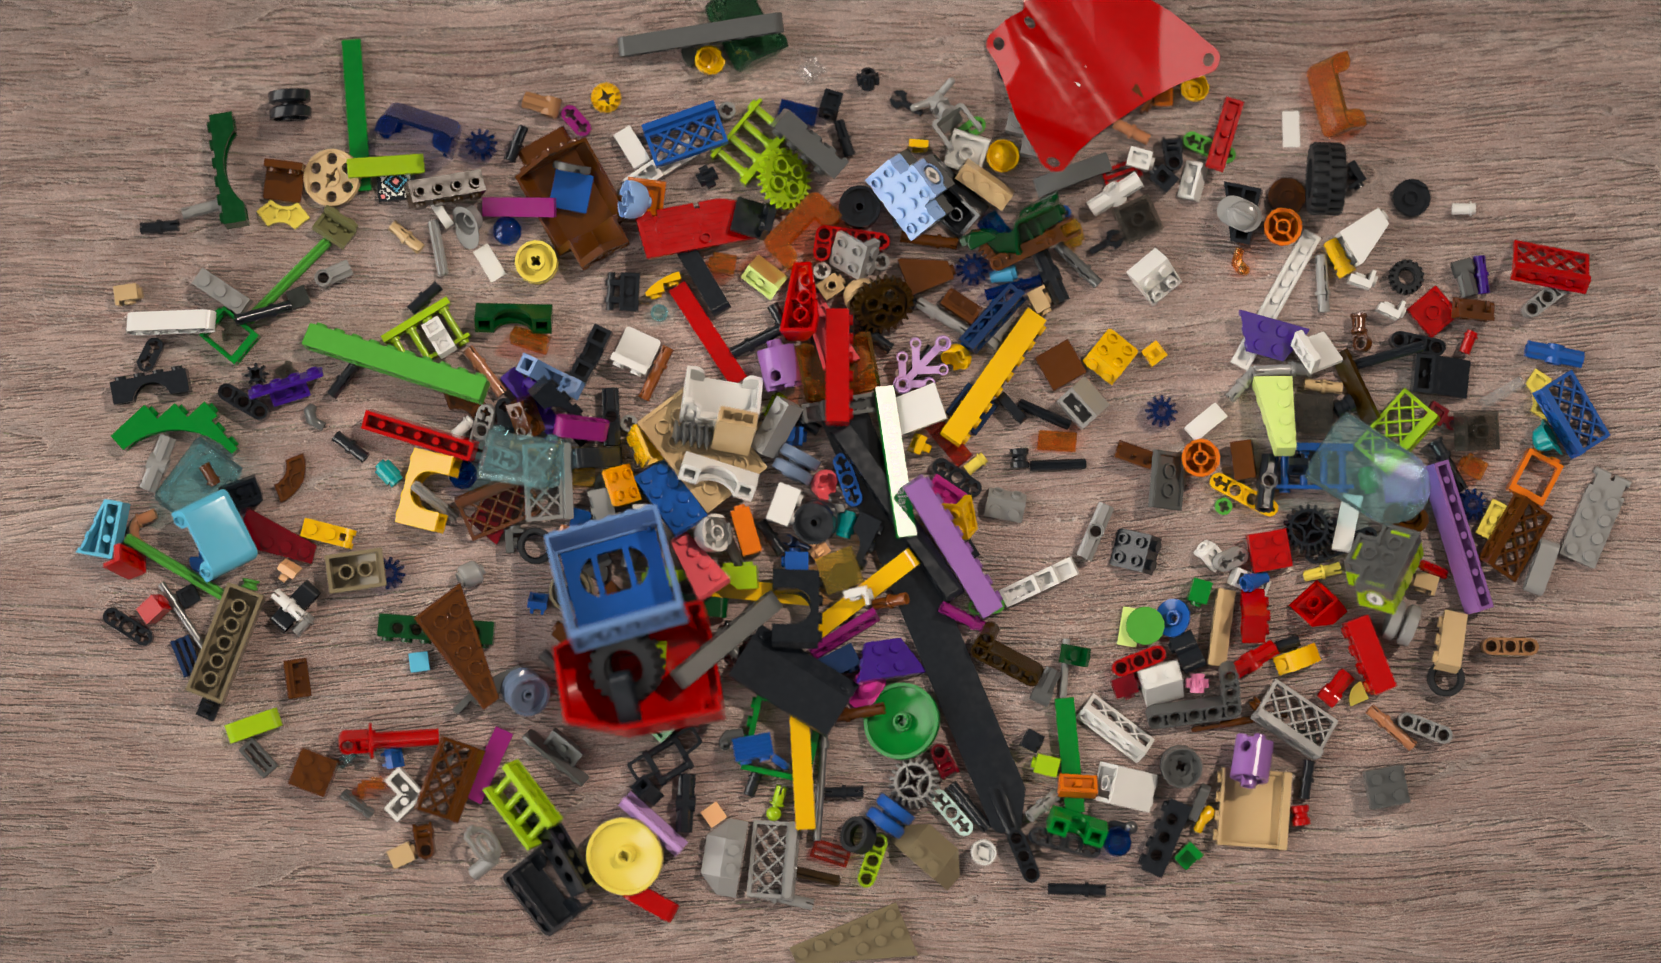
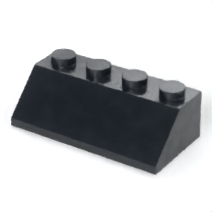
M934 154L933 156L955 183L943 193L954 210L945 216L941 222L960 239L990 206L974 191L955 179L956 174Z

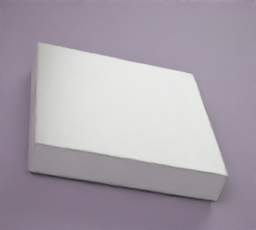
M954 128L950 140L954 151L950 153L947 149L943 163L947 167L959 170L966 159L969 158L982 167L991 139Z

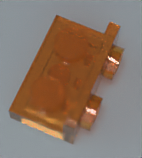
M515 326L510 333L509 340H511L510 344L546 355L552 337L544 334H534L531 330Z

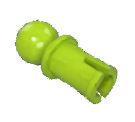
M776 785L773 799L769 802L773 805L766 811V816L770 821H777L781 817V810L779 808L784 807L783 802L788 790L785 786H783L780 793L782 785Z

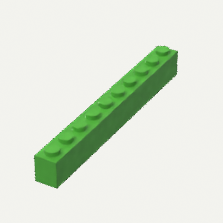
M319 322L317 324L310 323L302 342V345L307 350L480 405L484 403L490 382L487 376L481 373L474 375L465 368L458 367V369H455L450 364L442 361L439 364L433 362V359L430 357L422 356L420 358L408 350L401 352L395 346H382L380 342L373 339L367 341L363 340V337L353 333L348 335L345 334V331L334 328V330L328 329V326Z

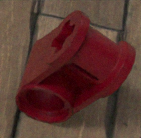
M942 743L933 744L930 748V754L942 780H946V777L954 773H960L947 747ZM936 747L944 748V754L941 757L934 755Z

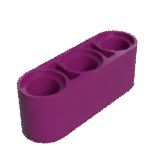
M557 414L553 434L564 438L606 441L610 421L597 417Z

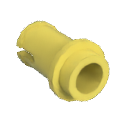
M982 452L980 454L976 453V457L963 465L970 476L983 465L986 466L985 463L988 460Z

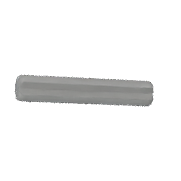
M437 219L428 221L438 275H447L449 272L439 221Z
M415 481L411 485V490L441 514L448 515L447 519L454 522L457 519L458 513L419 481Z

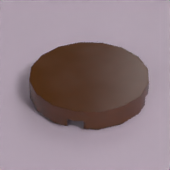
M1281 178L1275 181L1269 188L1268 203L1272 210L1287 208L1297 213L1305 204L1306 191L1298 180Z

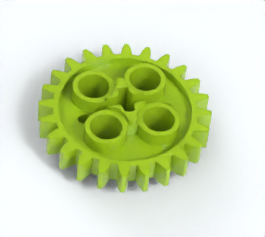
M785 147L767 152L766 155L762 156L763 160L759 161L761 167L756 169L760 172V175L756 176V178L761 180L757 185L763 188L760 193H766L764 199L770 198V205L776 203L777 209L782 207V210H790L801 206V203L806 201L805 197L809 196L807 190L811 189L808 183L812 180L807 178V175L811 173L805 170L808 165H803V160L797 159L798 153L792 154V150H786Z

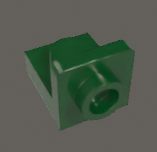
M1062 644L1059 663L1088 667L1091 649Z

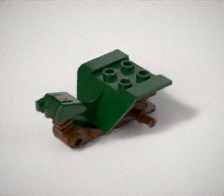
M1056 191L1023 207L1011 232L998 233V231L992 228L973 229L971 232L961 236L959 241L962 246L968 245L970 250L979 247V252L983 250L982 256L987 254L984 259L989 260L990 267L995 271H999L1061 241H1068L1080 235L1082 231L1077 229L1069 234L1066 233L1063 225L1072 221L1074 215L1065 217L1066 210L1062 203L1059 204V193Z

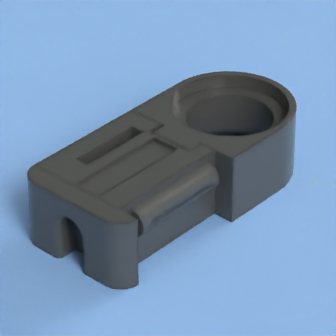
M1204 783L1200 785L1188 819L1197 822L1210 793L1211 786Z

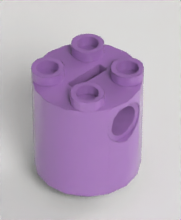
M781 338L767 341L768 348L757 351L763 382L767 392H779L788 387L802 386L803 380L794 343L782 344Z
M1238 733L1236 736L1230 777L1241 782L1240 786L1244 788L1254 789L1257 785L1267 784L1269 781L1274 742L1266 740L1265 735L1254 734L1253 737Z

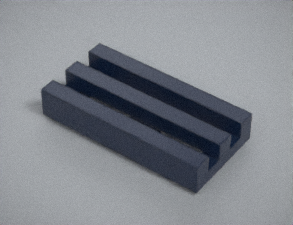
M186 635L170 642L184 677L191 675L193 665L183 641H187L195 663L198 658L190 636ZM177 643L180 644V647L190 669L189 672H187V669L177 647Z

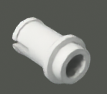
M1469 201V203H1452V215L1472 216L1476 214V203H1472V201Z
M469 415L463 417V420L451 430L452 433L463 436L469 429L473 428L474 420Z

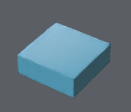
M428 651L408 654L411 673L430 670Z

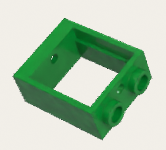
M225 306L219 307L216 310L215 328L226 315L233 320L237 319L234 318V313ZM247 324L240 325L250 335L231 355L209 337L211 333L199 334V336L236 366L239 365L261 339V336Z

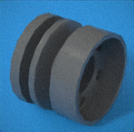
M1186 745L1171 746L1164 751L1160 758L1162 775L1169 784L1176 788L1191 787L1198 782L1202 775L1203 766L1201 759L1193 749ZM1178 761H1180L1181 763L1185 762V764H1183L1182 770H1180L1179 768H1175L1178 766Z

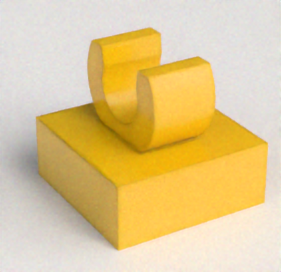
M1157 340L1141 351L1152 367L1168 355Z
M914 433L907 451L920 455L921 451L929 453L932 446L925 443L928 437Z

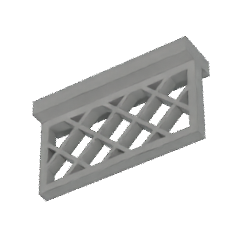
M560 440L558 442L523 445L526 521L574 519L571 443L566 440ZM550 447H556V455L550 459L545 452ZM528 449H536L540 452L534 461L528 457ZM542 456L550 461L543 470L536 464ZM552 464L557 468V474L553 478L545 473ZM533 466L540 471V474L534 480L529 476V471ZM543 475L550 480L544 489L537 484ZM553 483L558 487V492L554 497L546 492ZM534 485L541 490L535 499L530 496V490ZM544 493L551 499L545 508L538 503V500ZM555 502L559 506V514L552 515L547 510ZM537 504L542 511L538 516L531 517V509Z
M1276 678L1271 683L1257 710L1251 716L1253 721L1313 761L1320 758L1323 754V748L1338 723L1337 719ZM1276 686L1282 689L1283 697H1275L1274 688ZM1294 697L1297 699L1299 707L1291 709L1289 698ZM1284 699L1287 710L1279 711L1277 700ZM1272 702L1275 712L1269 713L1263 709L1265 704ZM1304 709H1312L1315 718L1307 719ZM1300 710L1303 720L1295 722L1292 711ZM1288 712L1291 723L1285 724L1281 720L1280 714ZM1320 719H1326L1331 722L1330 727L1323 730ZM1316 720L1318 731L1310 732L1308 722ZM1304 723L1306 733L1300 734L1297 732L1296 724ZM1320 734L1321 743L1319 746L1313 742L1311 735Z
M753 820L747 897L794 901L800 830H796L795 821ZM758 825H766L770 830L762 838L757 833ZM780 826H787L786 835L780 839L774 831ZM773 833L779 841L770 848L764 840ZM762 842L768 850L759 857L755 851L756 847ZM781 843L785 847V853L778 858L772 850ZM771 852L777 860L768 867L762 859ZM761 861L766 870L757 876L754 872V866ZM780 863L783 866V873L776 877L771 869ZM769 871L775 880L766 886L760 878ZM759 880L765 888L760 893H752V885ZM776 882L782 886L781 895L773 894L769 890Z

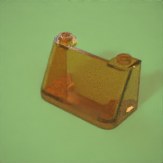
M1348 51L1337 53L1315 63L1307 70V79L1321 132L1329 139L1360 132L1367 125L1363 111L1357 108L1347 110L1338 73L1346 71L1350 66Z
M870 331L859 332L853 337L852 347L858 354L860 361L849 364V370H853V382H849V389H853V395L872 392L875 387L881 386ZM809 343L795 346L805 400L809 403L826 400V371H823L818 351H815V347Z

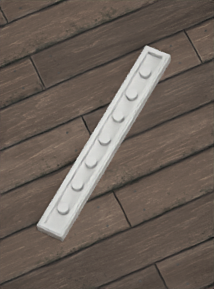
M1306 229L1303 230L1257 313L1258 315L1277 319L1321 237ZM1244 337L1230 362L1247 371L1257 354L1246 352Z

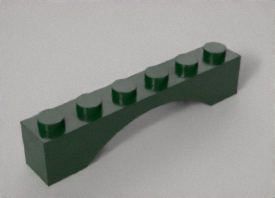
M232 111L209 115L207 129L208 133L212 135L209 145L211 151H214L215 157L212 158V166L217 172V176H214L216 188L219 187L217 202L222 209V212L219 213L220 222L224 224L226 229L250 226L248 208L232 190L227 175L228 154L237 136L235 116Z

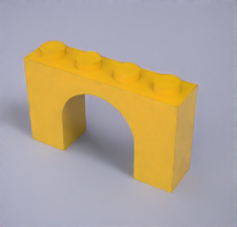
M414 447L410 456L409 469L405 475L406 481L400 495L401 500L396 511L395 522L443 534L448 515L427 510L421 503L420 496L411 490L410 487L415 481L423 484L425 479L433 474H443L458 478L463 459Z

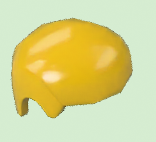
M709 45L703 46L697 51L695 64L699 71L706 75H711L723 70L725 59L722 57L721 50Z
M1200 76L1182 82L1180 86L1181 94L1192 102L1204 100L1209 93V84L1206 77Z
M956 343L952 344L947 351L941 353V360L946 365H952L953 370H965L971 365L972 356L966 347Z

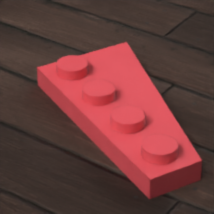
M818 293L816 295L819 319L813 338L823 371H826V308L829 307L821 293ZM849 345V352H853V362L860 361L852 345Z
M687 531L670 540L671 546L683 567V571L696 594L697 600L706 599L730 583V578L697 545L696 541Z

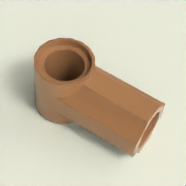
M526 91L521 107L539 112L543 116L557 119L562 100L553 96L546 95L545 97Z

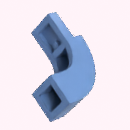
M523 353L515 369L536 381L543 375L548 380L552 377L559 385L557 389L560 392L564 390L575 400L579 399L586 384L526 353Z

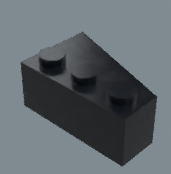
M1224 181L1226 197L1238 196L1260 207L1263 193L1261 188ZM1229 226L1231 244L1251 248L1254 230L1252 232H1243Z

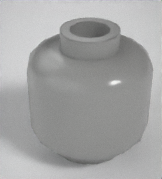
M469 561L460 565L457 570L458 572L455 573L458 583H461L462 587L464 586L468 589L483 583V575L486 574L482 564L478 565L475 561Z

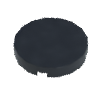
M1416 179L1402 181L1393 191V206L1403 216L1416 217L1421 215L1430 205L1431 195L1428 187Z

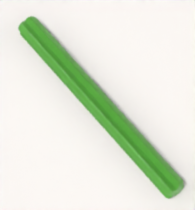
M323 238L252 310L265 307L269 303H274L332 245L331 242Z
M127 534L124 539L126 545L221 600L224 592L223 588L211 581L206 583L201 575L134 535Z

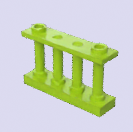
M760 97L757 101L754 99L748 105V112L727 135L728 142L731 141L749 156L754 164L749 169L747 167L744 168L723 150L727 145L710 150L712 153L710 155L711 159L715 160L719 156L740 174V183L745 187L758 174L756 169L761 167L759 161L763 160L762 156L771 150L780 148L786 141L783 137L781 139L778 137L774 140L772 138L769 139L748 122L754 112L768 124L775 120L760 107L763 103ZM742 127L765 145L766 149L762 154H757L735 136Z
M446 296L381 335L384 343L393 344L398 348V351L405 352L403 345L399 341L401 339L399 336L404 333L409 334L421 355L435 360L440 356L437 351L430 355L416 332V326L428 322L437 313L443 315L457 338L453 341L456 346L462 347L470 342L468 339L472 336L469 332L464 335L449 312V306L452 304Z
M516 759L502 767L507 775L499 785L497 783L482 791L528 851L542 844L537 836L545 827L548 829L559 824L563 817L520 760ZM512 781L518 791L509 800L503 791ZM524 797L529 806L520 815L514 806ZM535 811L541 821L532 830L526 823V820Z

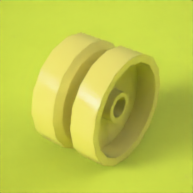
M533 240L526 242L519 248L515 257L518 273L530 284L541 285L548 283L558 271L559 261L557 254L550 245L543 241ZM539 260L541 264L534 266V261Z

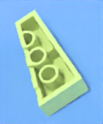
M1254 376L1252 388L1262 413V419L1268 432L1274 456H1294L1296 451V431L1292 376Z

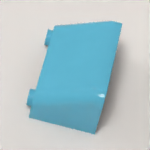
M218 490L171 513L173 521L177 526L182 529L188 527L204 559V562L200 564L199 571L206 583L245 565L257 557V548L226 490Z

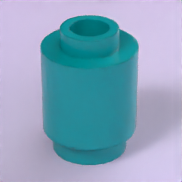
M383 459L375 466L377 468L375 473L387 486L390 485L393 488L403 479L400 470L389 459L386 461Z
M845 510L844 513L840 512V525L836 536L851 539V535H854L855 532L853 527L858 518L855 517V512Z

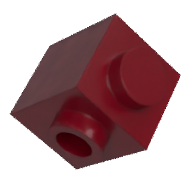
M1134 674L1110 680L1116 699L1122 697L1125 700L1136 697L1135 693L1139 692L1138 688L1141 687L1138 676L1134 677Z

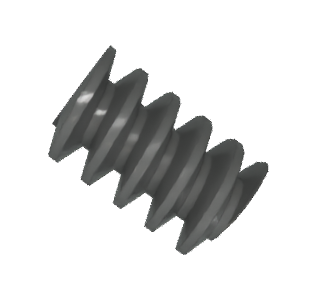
M675 420L672 438L676 445L679 440H682L683 446L689 441L690 447L697 442L698 448L704 443L705 449H708L711 444L713 426L709 431L708 425L701 429V425L698 423L694 428L693 423L690 422L686 427L685 421H682L679 426L678 421Z

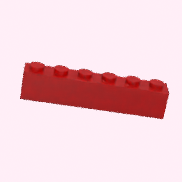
M826 308V426L849 425V420H853V408H849V401H853V389H849V382H853V370H849V363H853V352H849V345H853V333H849V326H853V314H849V308Z
M374 409L365 411L361 429L466 461L475 460L480 443L476 440Z

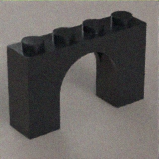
M773 569V593L793 594L804 598L810 606V613L799 623H772L771 648L818 649V643H822V631H819V624H822L823 613H819V606H823V595H819V588H823V577H819V570Z

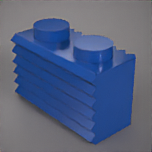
M770 732L732 739L735 761L740 762V765L752 763L751 759L759 758V761L771 760L770 756L774 755Z

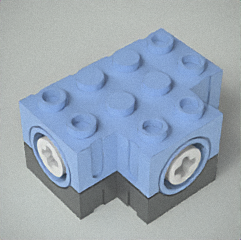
M907 148L885 162L865 180L911 241L930 230L954 210L943 193L955 183L932 153L917 161Z

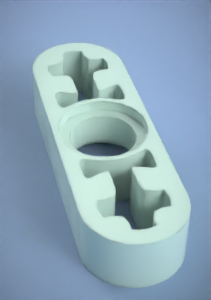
M941 789L934 790L939 795L941 793L944 795L942 799L945 803L947 800L951 803L946 805L943 810L940 809L943 805L939 801L931 803L958 834L962 836L969 835L973 830L972 822L945 791ZM932 794L930 797L935 800V796ZM949 807H954L957 810V815L954 818H949L946 815V810ZM960 815L963 816V818L960 820L964 824L967 822L969 823V830L967 832L964 830L961 832L959 830L961 826L958 822L956 823V825L952 823L953 821H956Z

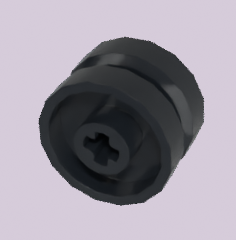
M289 88L273 90L268 93L269 103L275 106L269 110L271 121L295 122L312 118V108L304 105L311 101L310 90Z
M862 185L853 186L847 189L841 196L839 201L840 218L851 229H867L874 225L879 218L880 200L871 188ZM857 204H860V206L863 205V209H862V210H857V209H856V205H857Z
M815 498L802 505L795 512L793 522L794 531L802 541L808 544H820L838 531L840 514L832 502L826 499Z

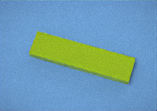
M423 153L346 159L348 179L425 173Z

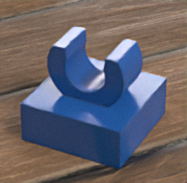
M530 592L527 608H530L531 614H533L534 609H540V614H544L549 602V594Z
M402 748L387 749L380 754L385 756L386 763L382 764V766L387 767V769L405 766Z

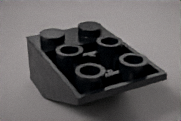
M1416 353L1413 355L1409 392L1467 399L1471 361Z

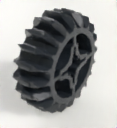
M1310 504L1306 505V509H1303V506L1300 505L1299 512L1293 508V515L1287 514L1288 520L1283 522V525L1286 526L1284 528L1287 531L1289 546L1294 545V552L1299 548L1301 555L1304 553V550L1307 551L1308 556L1311 555L1312 550L1317 555L1318 548L1325 551L1324 545L1330 546L1331 544L1328 539L1334 538L1332 532H1335V527H1332L1334 521L1328 520L1330 518L1329 513L1323 515L1325 509L1322 508L1320 511H1317V505H1314L1313 509H1310ZM1303 517H1309L1306 522L1296 523ZM1315 518L1323 524L1325 531L1320 530L1314 524ZM1311 523L1312 530L1309 531L1306 537V530L1308 529ZM1292 529L1297 530V532L1303 535L1302 541L1295 537ZM1321 537L1316 542L1308 543L1311 538Z

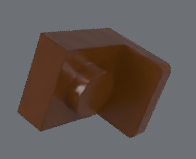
M1135 84L1132 91L1144 98L1138 84ZM1154 97L1145 102L1139 111L1141 115L1144 111L1148 113L1153 107L1154 103L1152 101Z

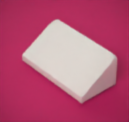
M1186 160L1177 197L1200 202L1208 168L1205 167L1204 163Z

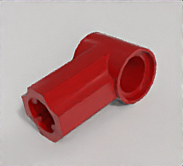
M1341 668L1333 679L1319 691L1317 697L1330 708H1333L1342 698L1343 692L1352 683L1354 678Z

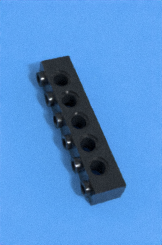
M524 797L516 804L521 814L529 806ZM535 811L526 820L532 830L541 821ZM562 822L548 829L545 827L537 837L541 843L544 844L546 841L549 843L543 851L572 898L597 883Z

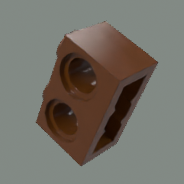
M532 395L518 397L505 405L519 441L534 438L546 430Z

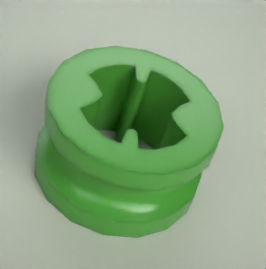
M1219 498L1215 502V510L1221 515H1227L1232 510V503L1227 498ZM1226 501V506L1229 508L1227 511L1221 512L1219 503Z
M248 578L242 579L244 584L241 587L258 591L257 584L260 581Z

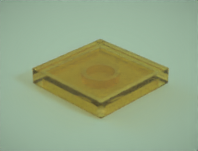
M852 546L815 559L828 595L865 582Z

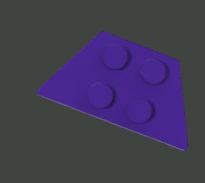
M1239 310L1246 352L1284 361L1293 351L1291 343L1295 332L1302 330L1307 335L1310 330Z
M901 638L866 642L863 645V657L859 665L861 668L856 681L857 683L913 676L923 674L926 671Z

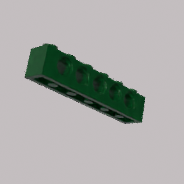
M379 613L377 636L382 637V641H393V638H401V642L412 643L413 639H420L422 644H432V641L423 629L419 635L413 633V626L418 624L414 619L415 616ZM473 620L476 629L480 632L479 638L482 647L489 648V645H494L496 622ZM396 623H401L403 626V630L399 634L393 630V626Z

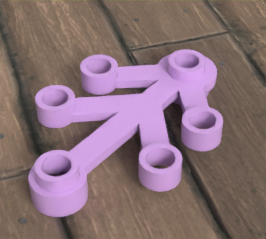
M946 335L938 336L935 340V345L921 360V340L918 337L911 338L909 344L912 348V369L907 374V353L899 351L896 354L899 375L893 381L896 392L904 394L909 392L911 388L924 387L928 380H932L935 383L932 377H926L924 380H913L917 374L946 375L949 368L945 363H940L938 366H926L940 351H947L950 348L951 341ZM941 339L946 340V343L943 346L939 345V341ZM918 340L919 344L918 346H913L912 342ZM900 354H905L904 360L899 359ZM945 366L946 371L940 372L939 368ZM902 380L906 382L904 387L899 386V382Z

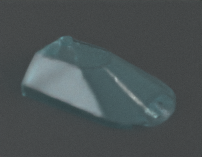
M1348 412L1332 426L1314 453L1304 475L1310 482L1370 519L1383 524L1410 520L1423 509L1430 494V479L1423 462L1412 452Z

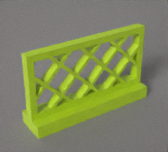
M1406 388L1380 414L1381 417L1376 419L1353 444L1388 476L1393 473L1440 421V417L1434 411L1429 409ZM1406 394L1411 398V406L1401 407L1400 400ZM1423 408L1427 412L1422 419H1415L1414 409ZM1412 409V419L1401 420V410ZM1398 410L1399 420L1388 421L1387 414L1390 411ZM1412 422V431L1410 433H1402V423ZM1399 423V434H1388V424ZM1385 425L1386 435H1375L1376 426ZM1389 437H1399L1400 444L1397 447L1389 448ZM1386 438V448L1376 449L1375 439ZM1365 439H1372L1373 449H1363L1360 444ZM1387 451V458L1381 464L1376 460V452Z

